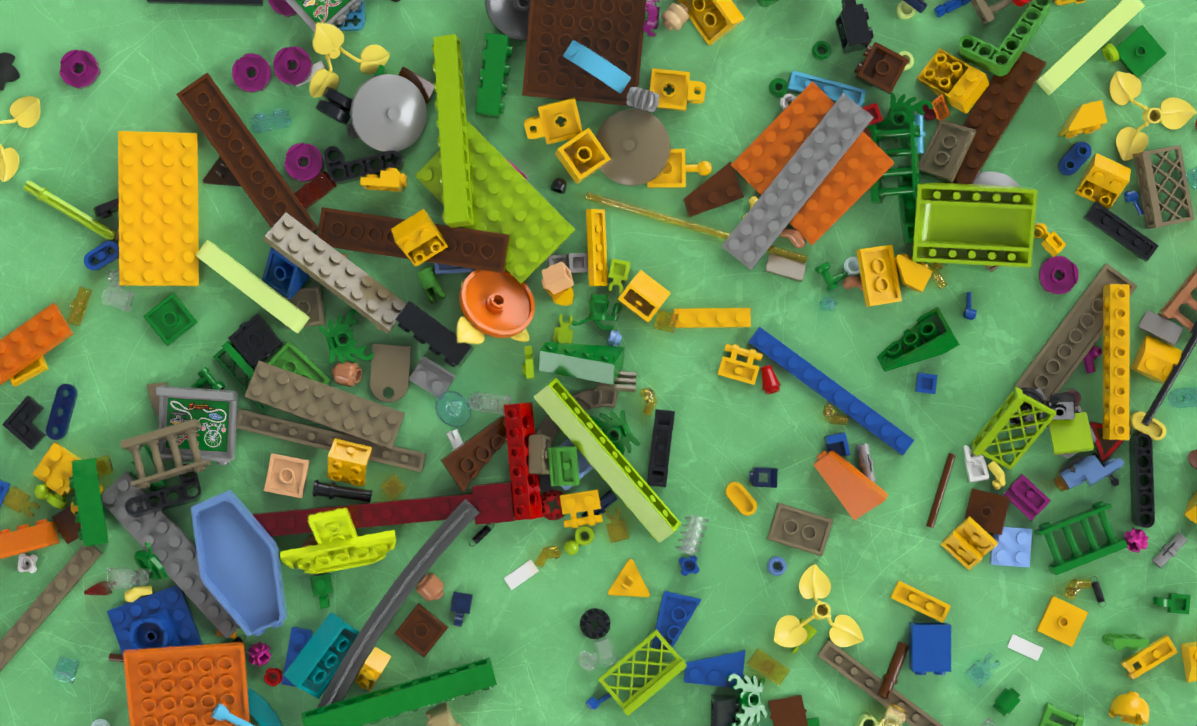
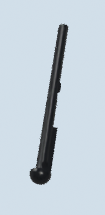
M1197 321L1190 331L1192 336L1182 351L1178 364H1173L1170 374L1141 421L1143 425L1149 426L1197 343Z

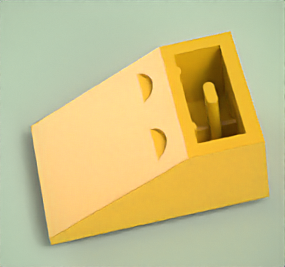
M940 48L917 77L918 81L938 96L943 94L944 100L948 104L965 114L969 112L990 85L985 73Z

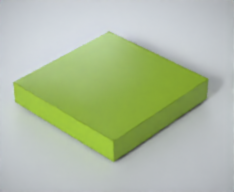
M1087 412L1075 413V419L1052 420L1048 424L1054 455L1094 450Z

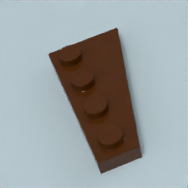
M500 416L440 460L461 492L465 491L468 487L467 485L475 479L483 466L491 460L493 454L506 442L505 417Z

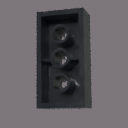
M411 301L406 304L395 319L399 322L398 327L405 332H413L414 339L421 344H425V342L429 344L430 347L428 349L436 355H444L446 357L444 361L452 367L456 365L461 367L474 350L468 343H458L456 334Z

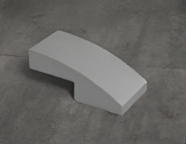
M587 253L551 255L547 259V268L562 261L571 270V274L588 272Z
M1148 310L1138 326L1139 329L1173 346L1176 345L1184 329Z

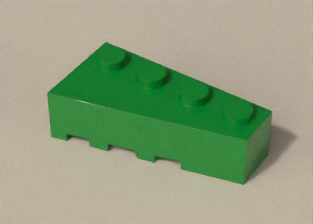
M485 32L484 40H486L487 46L483 49L482 63H484V66L480 70L481 86L478 87L475 113L477 116L499 119L500 114L504 113L505 103L502 102V97L507 93L505 76H509L510 65H507L508 57H512L513 46H510L507 35Z
M545 342L540 349L539 371L613 385L623 368L624 347Z
M96 458L72 461L73 477H69L70 488L75 489V494H72L73 506L78 507V511L75 512L76 523L81 524V528L78 529L79 540H83L84 547L108 543Z

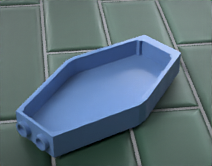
M232 490L192 506L191 512L199 572L204 585L248 636L254 634L256 637L265 633V629L270 626L274 629L283 625V621L288 616L279 549L273 538Z

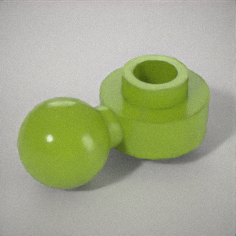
M39 484L34 490V494L38 499H46L49 504L63 510L68 503L65 500V495L61 496L56 492L55 494L51 493L50 488L45 484Z
M587 525L579 527L575 532V540H568L564 544V551L568 555H575L579 550V545H589L594 540V530ZM582 532H587L588 538H583Z

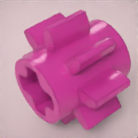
M1132 528L1131 532L1126 531L1124 535L1129 551L1139 553L1141 548L1146 549L1149 537L1146 536L1143 530Z
M260 641L258 644L251 645L247 652L250 656L248 661L258 667L267 664L272 656L268 652L271 647Z

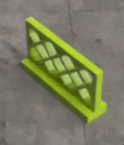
M1015 387L971 442L972 452L977 456L982 454L1012 470L1057 415L1056 411L1023 394L1021 389ZM1025 401L1032 405V409L1021 411L1020 406ZM1040 412L1049 414L1045 419L1037 420L1036 413ZM1034 414L1035 421L1023 423L1022 416ZM1020 416L1021 423L1009 425L1011 418ZM1036 425L1037 429L1034 433H1025L1024 427ZM1022 428L1023 435L1012 437L1011 430ZM1000 432H1009L1010 437L998 439L997 435ZM1025 439V444L1022 447L1014 448L1013 441ZM1011 442L1012 449L1000 450L999 444ZM991 445H997L998 447L996 452H989L986 449ZM1014 454V458L1010 463L1002 458V455Z
M656 629L602 674L598 681L623 708L625 714L629 716L684 670L687 664ZM655 636L661 641V649L649 648L650 640ZM638 650L647 651L646 661L635 660V653ZM649 651L660 652V662L648 661ZM663 652L672 653L675 659L670 663L662 662ZM623 663H632L631 673L620 672V666ZM634 663L646 664L645 674H635ZM648 664L659 665V672L656 675H647ZM609 675H617V686L608 685L604 679ZM620 676L631 677L630 687L619 686ZM633 677L645 678L644 685L642 687H633ZM619 689L630 690V696L624 702L618 696Z

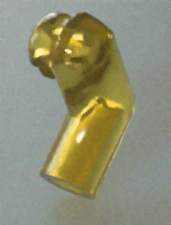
M931 262L929 269L933 271L931 274L932 279L939 289H943L947 286V282L939 271L943 268L942 263Z
M645 387L640 392V395L644 397L647 403L643 413L651 416L657 404V398L651 388Z
M557 546L544 547L534 563L543 567L547 559H558L561 557L562 552Z
M1072 580L1065 589V596L1068 599H1075L1081 589H1091V580Z

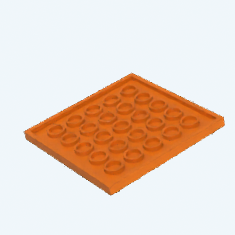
M812 81L731 166L762 195L835 103ZM862 132L790 221V224L813 245L895 162Z
M244 642L124 650L123 658L130 726H237L225 719L224 721L221 719L218 721L211 717L218 703L226 706L229 713L250 723Z

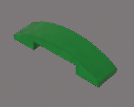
M910 165V166H899V167H897V168L912 167V165ZM912 175L897 176L898 187L913 186ZM913 194L898 195L904 242L913 243L917 200L913 198Z

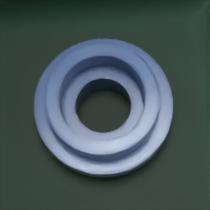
M775 556L769 559L767 569L772 575L779 576L786 571L787 565L783 558ZM774 563H780L779 569L773 568Z

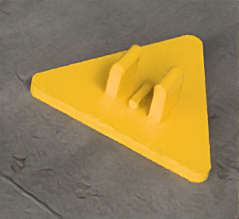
M633 559L627 561L609 589V595L650 596Z

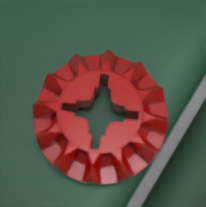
M549 490L541 496L542 514L546 519L558 520L566 515L562 514V508H555L550 513L551 506L545 503L553 502L557 497V505L561 507L560 495H564L563 492Z

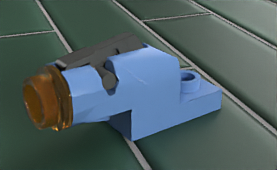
M1078 455L1056 475L1053 481L1061 492L1064 490L1068 491L1077 485L1085 483L1084 480L1091 487L1122 468L1125 463L1121 458L1117 460L1111 458L1104 463L1105 467H1103L1095 455L1086 457Z

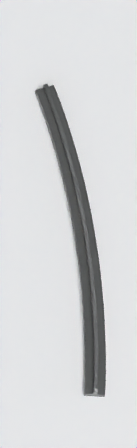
M467 499L434 532L389 588L354 640L317 708L344 700L373 647L404 601L447 547L480 513Z

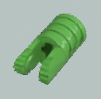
M432 266L416 273L431 304L437 301L432 288L440 300L446 297Z

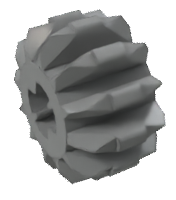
M631 87L627 93L626 104L639 110L655 112L660 96L646 89Z

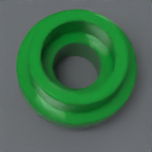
M818 41L812 47V55L817 60H825L831 54V47L825 41ZM823 48L825 53L820 54L818 49Z
M775 78L769 84V92L774 97H782L788 91V84L782 78ZM780 84L782 90H776L775 85Z

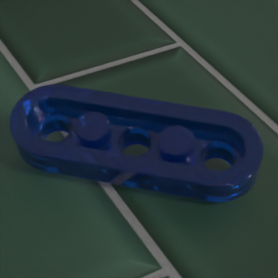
M62 384L56 391L46 427V434L52 440L63 439L67 434L78 396V391L72 384ZM65 390L68 391V396H67V397H65V396L63 395V392H64ZM60 408L63 410L62 415L58 414ZM54 427H57L58 432L56 434L53 433Z

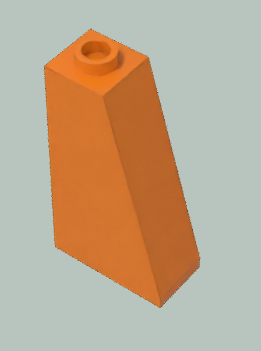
M833 449L829 452L824 450L816 456L817 460L813 465L853 520L861 517L887 499L888 494Z

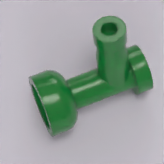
M829 262L814 268L816 273L822 274L828 286V291L838 287L837 282L848 277L845 270L831 277L828 271L830 269Z
M207 367L198 373L200 378L191 386V388H200L207 382L211 386L210 389L223 390L226 387L222 382H217L212 377Z

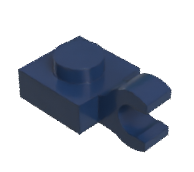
M453 592L450 611L456 612L454 626L461 627L464 613L470 614L473 594Z

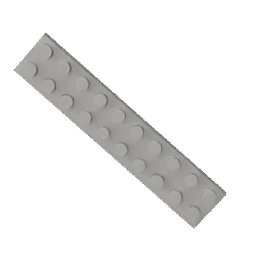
M842 94L721 247L752 270L874 117L845 94Z
M124 472L101 494L103 505L146 551H148V548L145 546V543L149 542L151 544L152 554L159 558L160 564L164 567L168 576L224 637L228 639L240 626L202 582L196 545L164 510L140 517L128 515L125 509L126 501L132 497L147 494L144 489L131 486L130 482L135 481V479L129 472ZM153 499L149 501V505L152 507L158 505ZM143 500V501H142L143 505H141V506H143L144 509H147V507H146V505H145V502H144V500ZM134 503L130 509L135 512L139 506Z

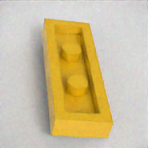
M897 580L890 595V598L942 623L951 605Z

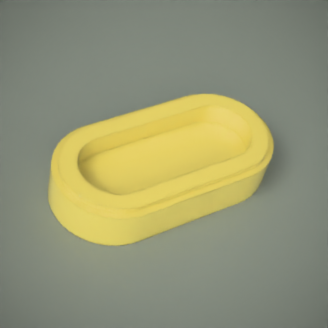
M1136 411L1130 415L1129 424L1137 432L1149 435L1152 440H1161L1165 437L1166 427L1160 421L1153 418L1149 426H1145L1141 423L1146 415L1145 412Z

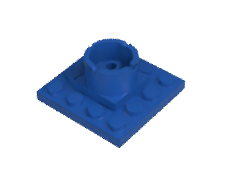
M178 585L107 611L122 654L124 650L203 645L185 593Z

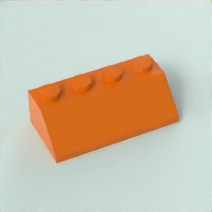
M47 519L36 521V525L32 527L24 524L17 526V530L10 532V528L0 531V559L60 543L55 522H48Z

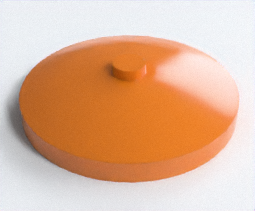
M477 269L466 278L460 289L459 301L464 316L472 326L486 335L497 338L516 336L526 329L534 316L535 302L531 290L525 282L520 284L507 269H505V273Z

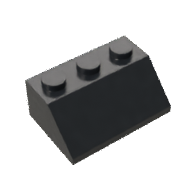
M711 695V726H730L731 723L737 725L738 720H735L734 714L739 713V701H736L735 696Z

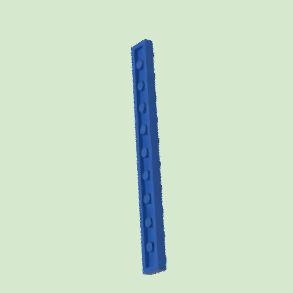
M761 327L757 329L748 341L749 344L899 454L904 455L913 443L914 439Z

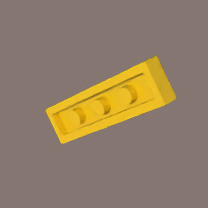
M587 209L589 286H608L605 210Z
M751 308L674 309V328L751 327Z

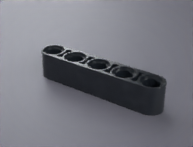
M1135 433L1129 439L1132 522L1136 526L1150 528L1155 523L1152 438L1144 433ZM1140 437L1144 440V444L1141 447L1137 443ZM1141 456L1144 458L1142 466L1138 464V459ZM1143 475L1145 477V483L1143 485H1140L1139 478ZM1142 495L1146 498L1144 504H1141L1139 501ZM1145 514L1146 521L1142 524L1140 517Z

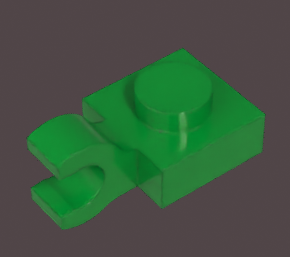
M324 574L310 577L313 596L319 595L320 609L330 607L328 594L333 593L331 575Z
M1169 593L1168 598L1154 597L1153 605L1168 607L1167 612L1189 614L1191 595Z

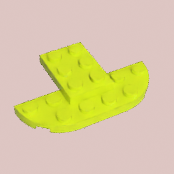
M347 508L309 515L308 522L318 545L280 552V559L291 569L294 570V567L304 570V573L310 574L328 573L365 566L384 559L386 553L394 549L396 534L395 530L358 537Z

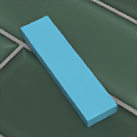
M792 71L788 84L789 91L801 93L813 81L833 102L836 103L840 96L845 94L862 108L866 93L865 89Z

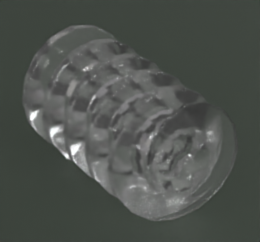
M690 514L691 516L684 517L689 523L682 524L686 531L680 532L684 539H678L682 546H676L675 548L685 554L696 556L694 552H700L696 545H702V541L698 538L704 537L700 530L707 529L702 523H707L709 520Z

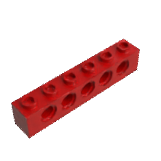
M532 402L504 405L514 520L541 518L543 514L539 474L529 473V436L535 435Z

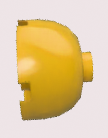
M1127 691V694H1120L1112 700L1109 716L1114 719L1116 716H1119L1122 722L1143 725L1144 722L1148 725L1149 707L1146 701L1139 697L1138 693Z

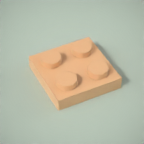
M271 453L264 491L303 498L310 460Z

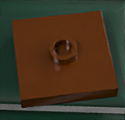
M972 488L965 519L970 516L985 531L1002 535L1011 498Z
M418 603L394 634L422 657H425L448 629V626Z

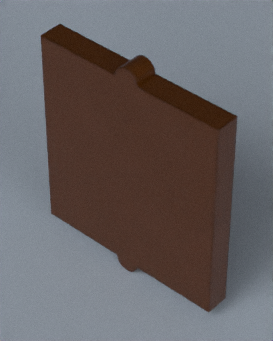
M71 506L52 516L53 521L58 527V532L62 534L67 544L79 538L78 529L81 528V524L76 523L75 514L71 511Z
M802 695L768 701L771 712L770 719H772L773 726H808L805 714L807 710L804 709Z

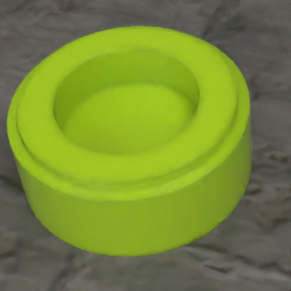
M1108 43L1102 47V53L1108 62L1113 63L1119 59V53L1113 44Z

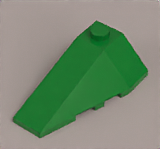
M939 307L919 317L916 320L918 323L911 329H906L903 332L904 336L892 342L877 356L884 372L942 355L960 345Z

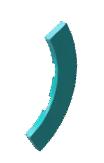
M248 688L250 715L260 726H283L276 711L271 708L266 700L257 692Z

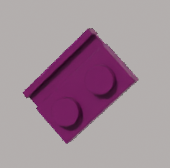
M1020 474L1002 494L1010 497V502L1030 521H1033L1034 517L1051 501L1023 474Z

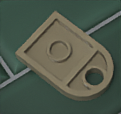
M373 344L372 352L375 355L371 361V391L377 399L383 402H396L405 396L409 388L412 347ZM387 387L394 390L393 397L389 399L384 396V390Z

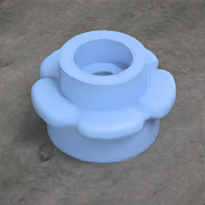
M619 330L610 331L607 345L619 346L622 338Z

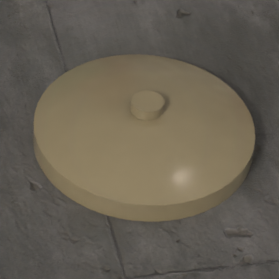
M626 109L613 114L601 125L596 135V139L611 158L610 161L600 168L601 171L612 181L624 186H640L654 180L664 170L670 157L671 144L665 126L658 118L644 110Z

